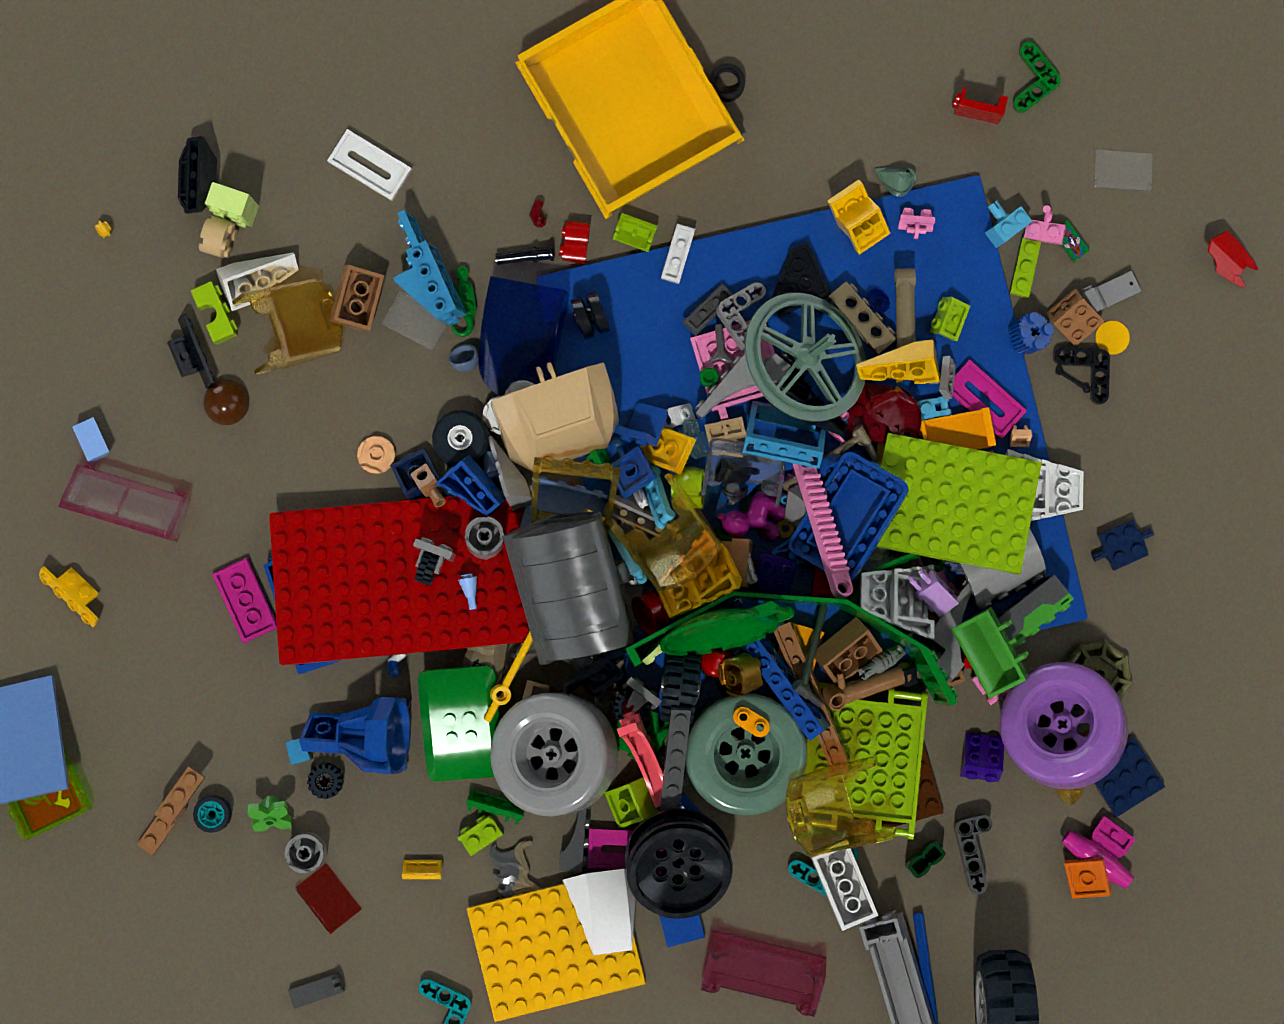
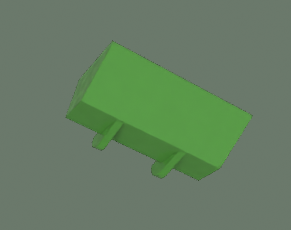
M992 607L951 629L989 699L1029 678L1021 660L1028 657V651L1017 655L1012 646L1013 643L1017 642L1016 638L1009 640L1004 631L1006 627L1012 624L1011 620L1000 624Z

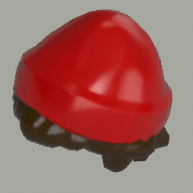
M723 648L712 649L711 654L702 655V673L706 676L718 677V667L723 663L722 661L735 656L732 650L723 651Z

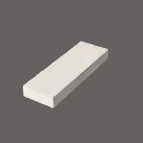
M680 224L676 225L661 279L676 284L680 283L695 233L694 228Z

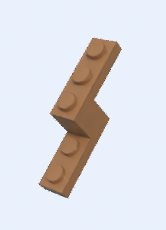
M191 766L187 767L154 815L157 817L137 843L139 847L152 856L157 852L188 808L186 804L205 779L204 775Z

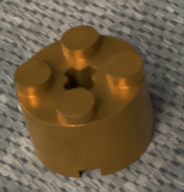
M743 652L725 659L718 667L721 685L725 684L728 689L725 691L730 696L739 697L763 685L760 660L757 657L753 658L748 653Z

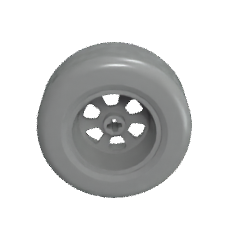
M540 693L519 701L501 718L491 742V767L495 780L503 794L522 810L548 817L572 814L591 806L608 789L617 768V741L613 728L606 716L588 700L573 694ZM552 728L562 730L559 741L551 739L550 730ZM538 735L545 741L542 749L535 748L532 745ZM571 738L575 740L578 747L575 752H568L565 744ZM552 752L557 753V756H553ZM534 756H540L543 760V765L538 770L534 769L531 758ZM567 759L576 762V766L571 773H568L563 766ZM550 767L557 769V780L547 779L546 774Z

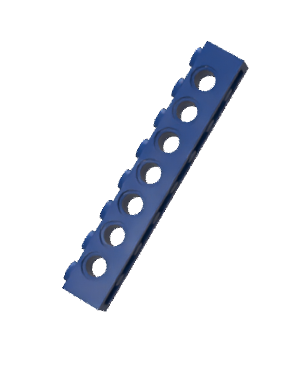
M737 599L724 609H745V607ZM767 637L741 647L745 653L760 660L761 675L784 707L791 713L809 741L831 726L815 704L808 699H804L792 689V684L797 679Z

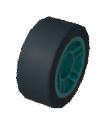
M216 795L207 796L198 801L193 811V819L197 827L208 833L221 831L227 827L232 817V810L228 801ZM211 810L215 811V817H209L208 814H210Z

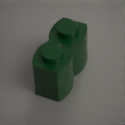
M930 841L921 848L920 853L911 856L905 866L915 878H920L930 870L932 865L939 863L944 858L946 852L936 841Z

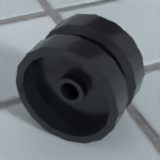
M596 291L586 295L588 307H585L581 297L571 300L577 326L581 329L585 340L594 337L595 332L592 324L596 325L598 332L601 334L610 331Z

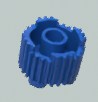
M1037 312L1017 318V320L1012 321L1008 328L1009 333H1011L1009 336L1012 341V349L1015 348L1014 351H1018V353L1023 352V354H1032L1048 346L1047 344H1050V337H1052L1054 332L1053 325L1047 323L1048 320H1045V317H1042Z

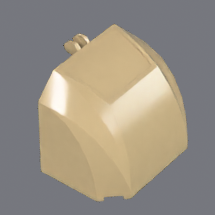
M550 362L547 364V369L552 379L545 381L540 366L536 367L541 383L492 400L491 408L508 457L513 463L535 473L587 455L594 450L607 448L616 425L619 423V417L604 362L556 377Z

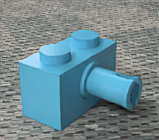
M996 200L987 208L997 219V224L986 231L985 234L995 248H997L1025 228L1032 220L1022 206L1007 214L998 200Z

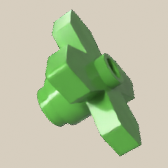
M267 796L261 804L247 805V813L250 818H253L252 827L255 832L266 831L270 826H275L281 830L292 829L293 821L291 816L287 815L288 805L286 801L279 802L277 797Z

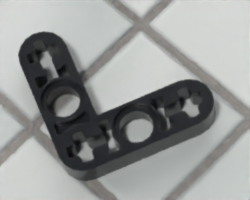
M1063 347L1054 352L1053 360L1057 365L1091 367L1090 400L1096 405H1102L1107 402L1109 398L1110 355L1106 350ZM1063 352L1065 356H1070L1071 352H1073V362H1070L1071 358H1065L1062 362L1061 358H1058L1057 355ZM1079 352H1083L1086 355V361L1083 363L1076 359V355ZM1100 353L1102 357H1105V360L1101 362V367L1105 366V369H1095V366H1099V360L1096 359V356ZM1097 372H1102L1105 375L1103 382L1096 381L1095 374ZM1095 385H1105V388H1101V394L1104 395V398L1100 401L1095 397V394L1099 392V387L1095 388Z

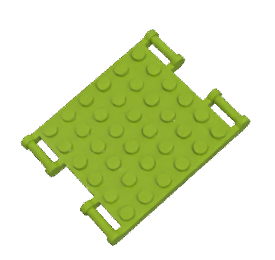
M816 680L820 690H823L828 685H835L834 683L818 682ZM891 688L888 690L887 703L855 700L847 703L838 711L832 710L827 705L851 766L832 773L817 736L811 741L806 737L807 764L801 780L797 826L825 827L835 831L837 815L875 819L874 835L877 836L886 834L914 839L928 692L897 691L895 688ZM894 698L921 701L920 706L894 704ZM804 811L831 814V820L804 817ZM882 820L909 823L908 829L882 826Z

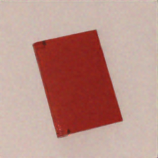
M327 864L295 888L329 934H332L362 910Z

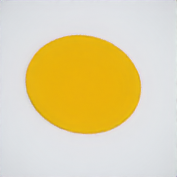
M1107 321L1097 329L1095 339L1100 349L1115 355L1127 348L1130 335L1128 329L1122 323Z

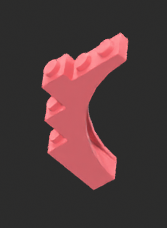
M632 711L624 714V719L619 720L621 728H618L617 731L619 737L623 738L629 746L656 808L660 806L664 766L660 756H657L650 735H647L640 713L635 714Z

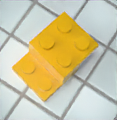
M857 180L827 200L838 227L850 238L855 251L859 255L890 234L880 208L868 197L860 180Z

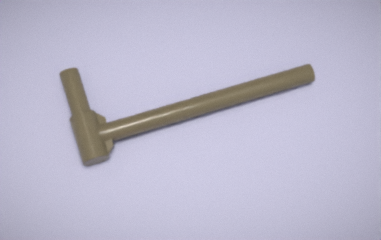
M858 425L853 429V437L823 456L822 460L827 457L840 455L856 444L865 447L872 461L878 460L879 456L872 446L871 439L863 425ZM796 475L781 484L785 491L798 483Z

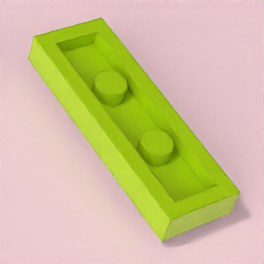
M1026 238L1021 239L1009 294L1029 298L1041 242Z

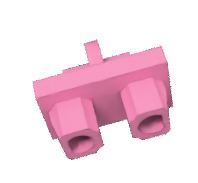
M912 208L903 209L898 229L907 230V233H913V239H918L919 234L933 231L935 217H932L931 210H921L920 216H914Z

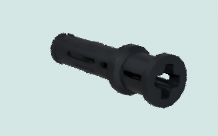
M549 244L547 247L537 248L533 246L528 250L495 254L497 265L533 261L535 263L541 260L554 261L552 244Z

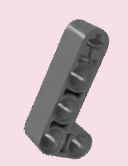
M984 814L960 818L954 823V832L969 890L977 895L983 894L987 890V881L976 835L990 831L993 826L991 818ZM981 818L987 820L985 828H979L978 821ZM966 822L968 830L961 833L959 826L961 823ZM966 842H972L973 848L969 852L964 851V844ZM971 861H976L977 868L970 871L968 864ZM970 875H976L977 881L982 883L981 885H979V889L973 887V885L976 884L975 878L973 876L970 877Z

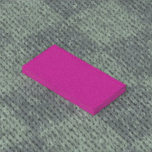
M248 558L212 573L243 644L277 629L276 619Z

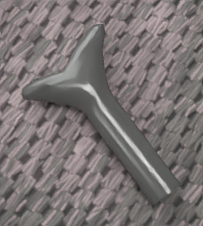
M716 324L717 351L709 362L721 360L732 364L733 361L728 357L724 349L723 325Z

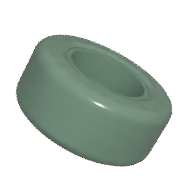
M751 691L739 697L724 693L708 701L694 715L693 723L689 725L685 768L694 788L709 804L721 811L734 815H758L780 806L798 788L807 764L806 739L791 713L779 701L769 695L756 691ZM745 706L769 722L770 729L767 735H765L764 741L759 744L753 743L751 741L753 734L745 729L743 739L736 741L733 738L731 731L740 728L733 720V712L736 708ZM742 713L739 717L740 720H745L747 715ZM758 724L756 729L761 731L763 724ZM721 742H727L732 745L730 754H719ZM748 748L749 755L741 756V749L746 750ZM759 751H770L768 763H763L757 759ZM730 761H735L739 765L734 775L724 768L725 764ZM751 764L755 765L759 773L747 778L745 776V767Z

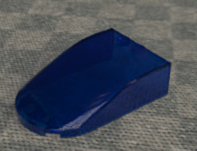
M490 276L481 325L478 366L484 383L495 394L504 396L509 386L517 381L526 380L534 384L541 383L536 371V367L539 366L543 371L544 380L551 379L547 364L551 362L554 369L569 300V294L565 290Z

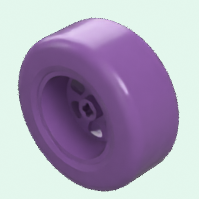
M1049 663L1027 672L1029 678L1010 689L1001 709L1000 733L1010 758L1031 779L1051 788L1078 789L1091 785L1105 777L1120 760L1128 738L1126 711L1113 687L1094 670L1075 663ZM1063 701L1064 711L1055 714L1051 709V704ZM1075 704L1080 705L1085 710V713L1078 718L1071 715V710ZM1041 715L1051 718L1049 727H1038ZM1061 723H1064V724H1066L1068 727L1065 729V728L1061 727L1060 725H1061ZM1078 725H1090L1087 737L1077 733ZM1049 734H1054L1057 737L1055 746L1052 748L1043 742V738ZM1068 738H1073L1077 743V748L1065 751L1064 741Z

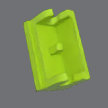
M622 213L616 226L613 240L649 252L658 226Z

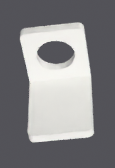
M688 403L667 409L668 415L671 418V424L668 425L665 421L664 427L672 429L679 425L695 422L696 419L691 404Z

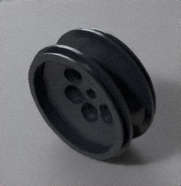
M673 808L657 812L636 827L626 845L625 866L629 888L642 906L657 915L673 919L690 918L700 915L711 909L723 897L730 885L733 863L727 838L715 821L700 812L684 808ZM677 839L682 840V841H680V842H678V843H677V842H674V841L677 840ZM692 848H699L696 851L691 850ZM658 849H665L662 852L657 851Z

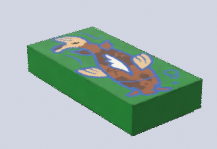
M1066 220L1062 223L1066 225V230L1061 246L1074 263L1090 250L1069 221Z

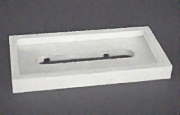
M348 129L327 160L328 163L390 201H393L412 171V168ZM350 151L356 152L358 155L390 173L391 178L389 180L384 179L348 157V153Z

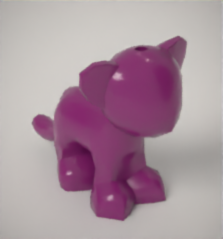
M777 480L775 489L771 492L760 491L751 498L746 513L740 511L719 513L717 518L722 520L724 530L733 538L741 539L748 533L750 527L758 528V534L762 540L769 538L774 542L779 536L780 529L766 518L768 516L772 520L780 521L785 517V506L775 500L783 489L781 484L784 482Z

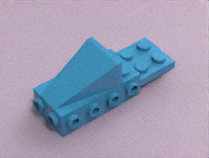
M405 210L398 212L397 214L400 218L398 220L399 226L402 230H405L407 234L405 239L411 247L405 250L408 255L406 260L411 269L393 277L394 281L430 312L435 319L446 325L458 323L459 319L467 314L438 248L425 240L416 217Z

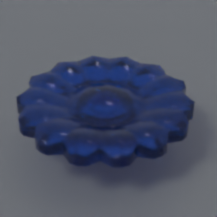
M875 288L867 293L868 304L875 311L882 313L890 308L889 298L881 290Z

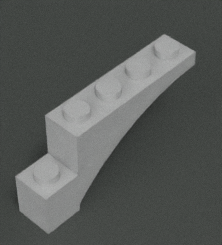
M776 353L773 357L769 355L763 362L769 377L774 383H779L791 368V365ZM745 354L743 357L739 355L732 363L734 365L733 369L730 372L726 370L721 376L722 382L710 389L708 392L710 396L707 400L704 401L702 399L696 406V416L701 420L721 401L744 389L756 386L749 372Z
M967 579L960 586L963 589L959 595L955 593L959 604L941 617L937 616L940 620L936 625L934 624V640L925 637L928 642L943 652V654L940 652L937 654L939 661L936 663L939 668L945 670L949 682L956 677L965 665L961 660L960 645L951 629L962 623L967 602L972 594Z

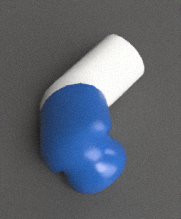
M406 654L392 655L388 659L387 672L393 678L400 675L399 662L407 656Z

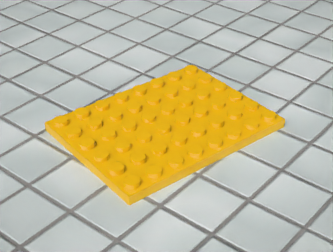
M564 883L467 907L494 1022L646 984L634 934L631 951L593 956L584 934L583 926L579 922L576 909L569 898V893Z

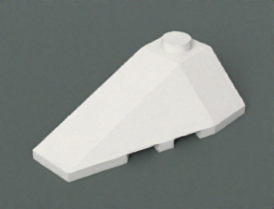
M293 252L236 262L216 269L231 311L252 304L256 297L262 293L266 294L270 291V287L276 283H281L299 270Z

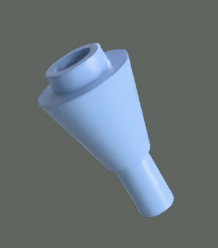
M473 573L461 575L462 579L458 581L468 599L469 610L477 609L475 600L477 576L473 577Z

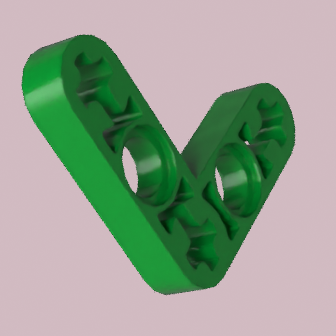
M1032 42L1024 43L1019 50V55L1038 81L1015 98L1013 108L1018 113L1027 112L1053 92L1061 82L1058 72ZM1031 48V49H1032L1031 55H1030V54H1027V55H1026V54L1024 53L1025 50ZM1037 55L1038 57L1031 63L1032 56L1035 57ZM1036 62H1043L1045 69L1038 71L1035 68ZM1047 70L1050 71L1047 75L1042 77V75H1044L1047 72ZM1048 76H1049L1051 79H1052V78H1055V79H1056V81L1054 82L1055 85H1054L1053 83H1051V84L1048 83V80H1049ZM1032 89H1041L1042 95L1040 97L1033 96ZM1029 97L1030 100L1026 102L1025 108L1018 106L1019 100L1022 102Z

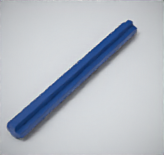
M922 912L913 913L920 972L935 1024H938L924 916Z

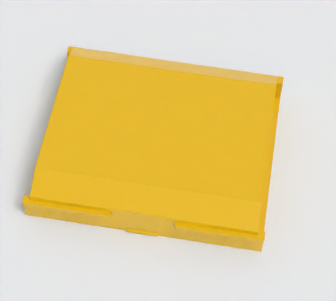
M614 0L517 55L518 61L515 64L547 119L554 122L575 159L573 162L574 166L605 219L611 217L612 212L627 205L722 151L734 142L740 144L744 141L743 136L719 95L706 77L700 61L693 49L689 48L685 37L663 0Z

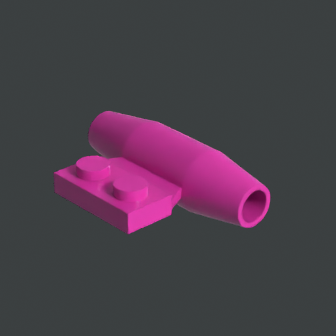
M1105 816L1100 818L1092 830L1091 840L1072 830H1069L1062 838L1061 842L1077 859L1104 857L1110 882L1126 889L1133 881L1134 876L1117 859L1127 853L1135 838Z

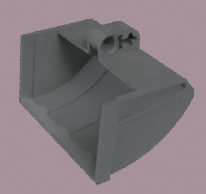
M600 511L551 514L502 536L539 664L547 665L555 660L599 654L636 642L621 587L622 584L630 580L625 561H614Z

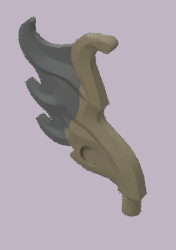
M531 840L518 843L515 849L508 852H499L496 850V844L490 849V858L500 869L499 874L495 872L492 874L498 882L505 886L504 890L497 889L504 897L541 889V887L528 878L530 870L523 850L526 846L533 844Z

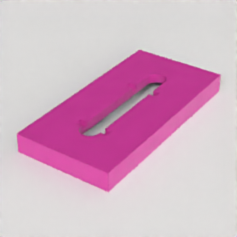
M969 360L955 375L953 398L969 412L987 408L982 401L965 387L966 382H971L1004 412L1003 417H998L990 410L994 434L1001 440L1027 410Z
M589 828L587 868L626 869L625 853L603 852L601 847L602 845L626 846L634 830Z

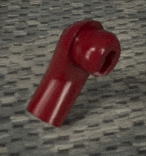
M535 199L529 216L533 224L541 228L546 225V219L541 214L544 202Z

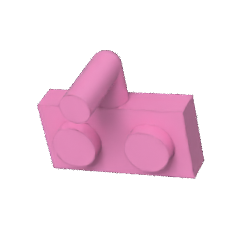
M1045 205L1043 207L1044 221L1032 220L1026 226L1024 238L1062 245L1066 225L1051 223L1053 212L1050 206Z

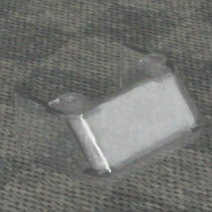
M720 438L710 440L701 495H705L707 485L717 486L722 484V481H715V468L721 457H723L728 463L732 462L740 467L759 468L760 474L751 475L747 482L762 484V491L769 496L775 495V507H779L784 482L785 461L742 453L744 442ZM749 443L748 447L753 448L754 444Z

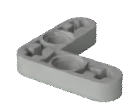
M757 282L723 300L716 309L718 317L742 351H745L743 341L748 325L740 312L759 302L766 293L765 287ZM754 290H755V291H757V290L760 291L759 294H755V295H753V296L750 298L749 295H750ZM743 297L746 304L739 305L736 298ZM732 304L733 307L728 312L722 311L723 308H727ZM733 321L739 322L741 329H733L731 323Z

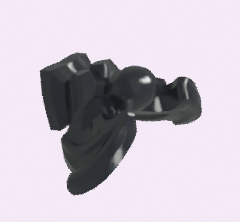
M721 457L715 468V481H722L725 484L722 487V492L728 499V505H736L743 501L748 493V487L740 488V484H746L751 475L760 474V470L755 467H740L735 463H728L725 458Z

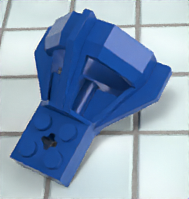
M380 697L373 700L371 706L341 714L310 712L299 739L301 749L307 752L343 753L363 772L396 774L406 771V758L410 746L411 718L409 708L411 702L406 698Z

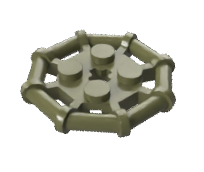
M1104 639L1100 642L1086 644L1079 643L1067 660L1068 663H1076L1081 654H1083L1085 660L1081 665L1096 672L1101 670V676L1113 688L1117 682L1123 683L1116 692L1120 700L1129 687L1133 686L1128 660L1130 659L1129 656L1111 645L1108 640ZM1101 649L1100 655L1089 656L1087 651ZM1106 651L1119 660L1116 662L1111 661L1106 657ZM1120 664L1124 679H1120L1117 675V666Z

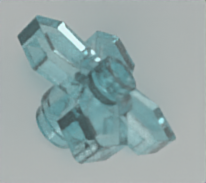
M697 419L684 422L683 428L677 426L671 429L696 439L685 465L691 463L693 458L696 460L708 455L705 447L707 445V436L704 432L699 431Z

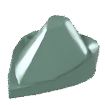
M885 167L875 169L878 178L887 191L897 197H903L908 194L916 182V173L910 168Z

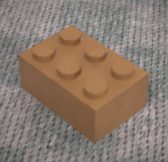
M352 265L343 266L329 321L364 332L370 331L385 275Z
M856 617L817 648L815 660L832 682L838 686L837 674L839 672L843 673L846 682L860 668L867 665L873 657L883 652L869 629Z

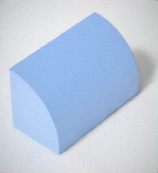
M94 417L72 426L88 462H96L109 454V450Z

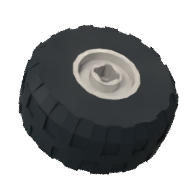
M455 410L445 414L436 423L432 434V443L438 457L450 466H456L468 455L478 463L488 451V437L490 434L485 422L478 415L466 410Z

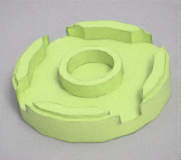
M668 632L659 638L644 654L641 660L646 665L652 663L655 657L662 653L660 642L669 634Z

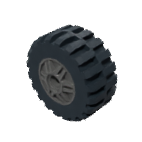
M687 652L686 656L668 654L666 673L662 674L660 693L663 694L660 719L662 721L669 722L671 706L691 708L690 724L693 723L695 705L699 698L701 687L700 667L702 655H696L695 652Z

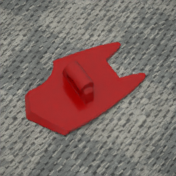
M1228 231L1210 239L1207 252L1215 260V271L1230 282L1244 288L1245 284L1239 275L1246 266L1253 270H1258L1254 260Z

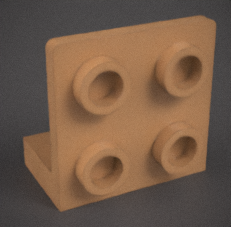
M1076 288L1046 313L1052 323L1074 346H1077L1104 323L1103 318L1087 303Z

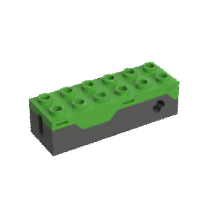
M1055 574L1049 575L999 613L997 618L1000 624L1011 620L1012 624L1006 627L1004 631L1009 640L1016 638L1017 642L1013 643L1012 646L1018 648L1026 642L1025 637L1033 636L1041 630L1039 626L1053 621L1056 618L1055 614L1057 612L1067 610L1072 605L1070 602L1074 598ZM960 646L961 660L965 664L963 668L973 669Z

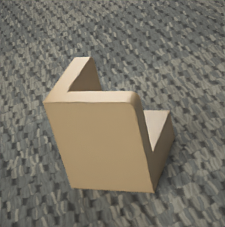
M527 680L522 699L540 693H549L550 685Z

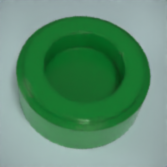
M713 368L703 369L699 376L700 383L708 388L716 385L719 379L717 371Z

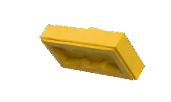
M403 860L402 879H441L442 860Z

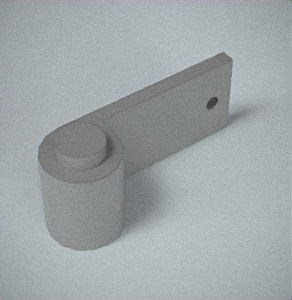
M1132 271L1098 287L1093 288L1090 285L1081 290V295L1096 312H1099L1141 292V289Z

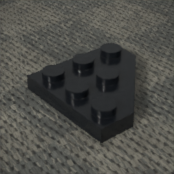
M808 242L790 249L772 298L786 293H804L823 299L831 294ZM801 305L782 308L776 311V314L780 318L800 309Z

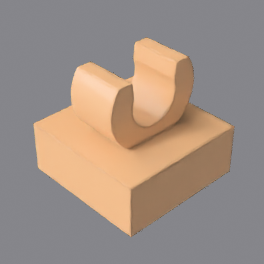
M1014 425L1010 436V447H1029L1032 431L1026 425H1024L1023 429H1017V426Z

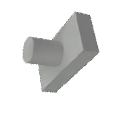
M943 356L942 369L939 372L940 382L929 383L930 385L940 384L939 391L944 399H952L956 364L951 356Z

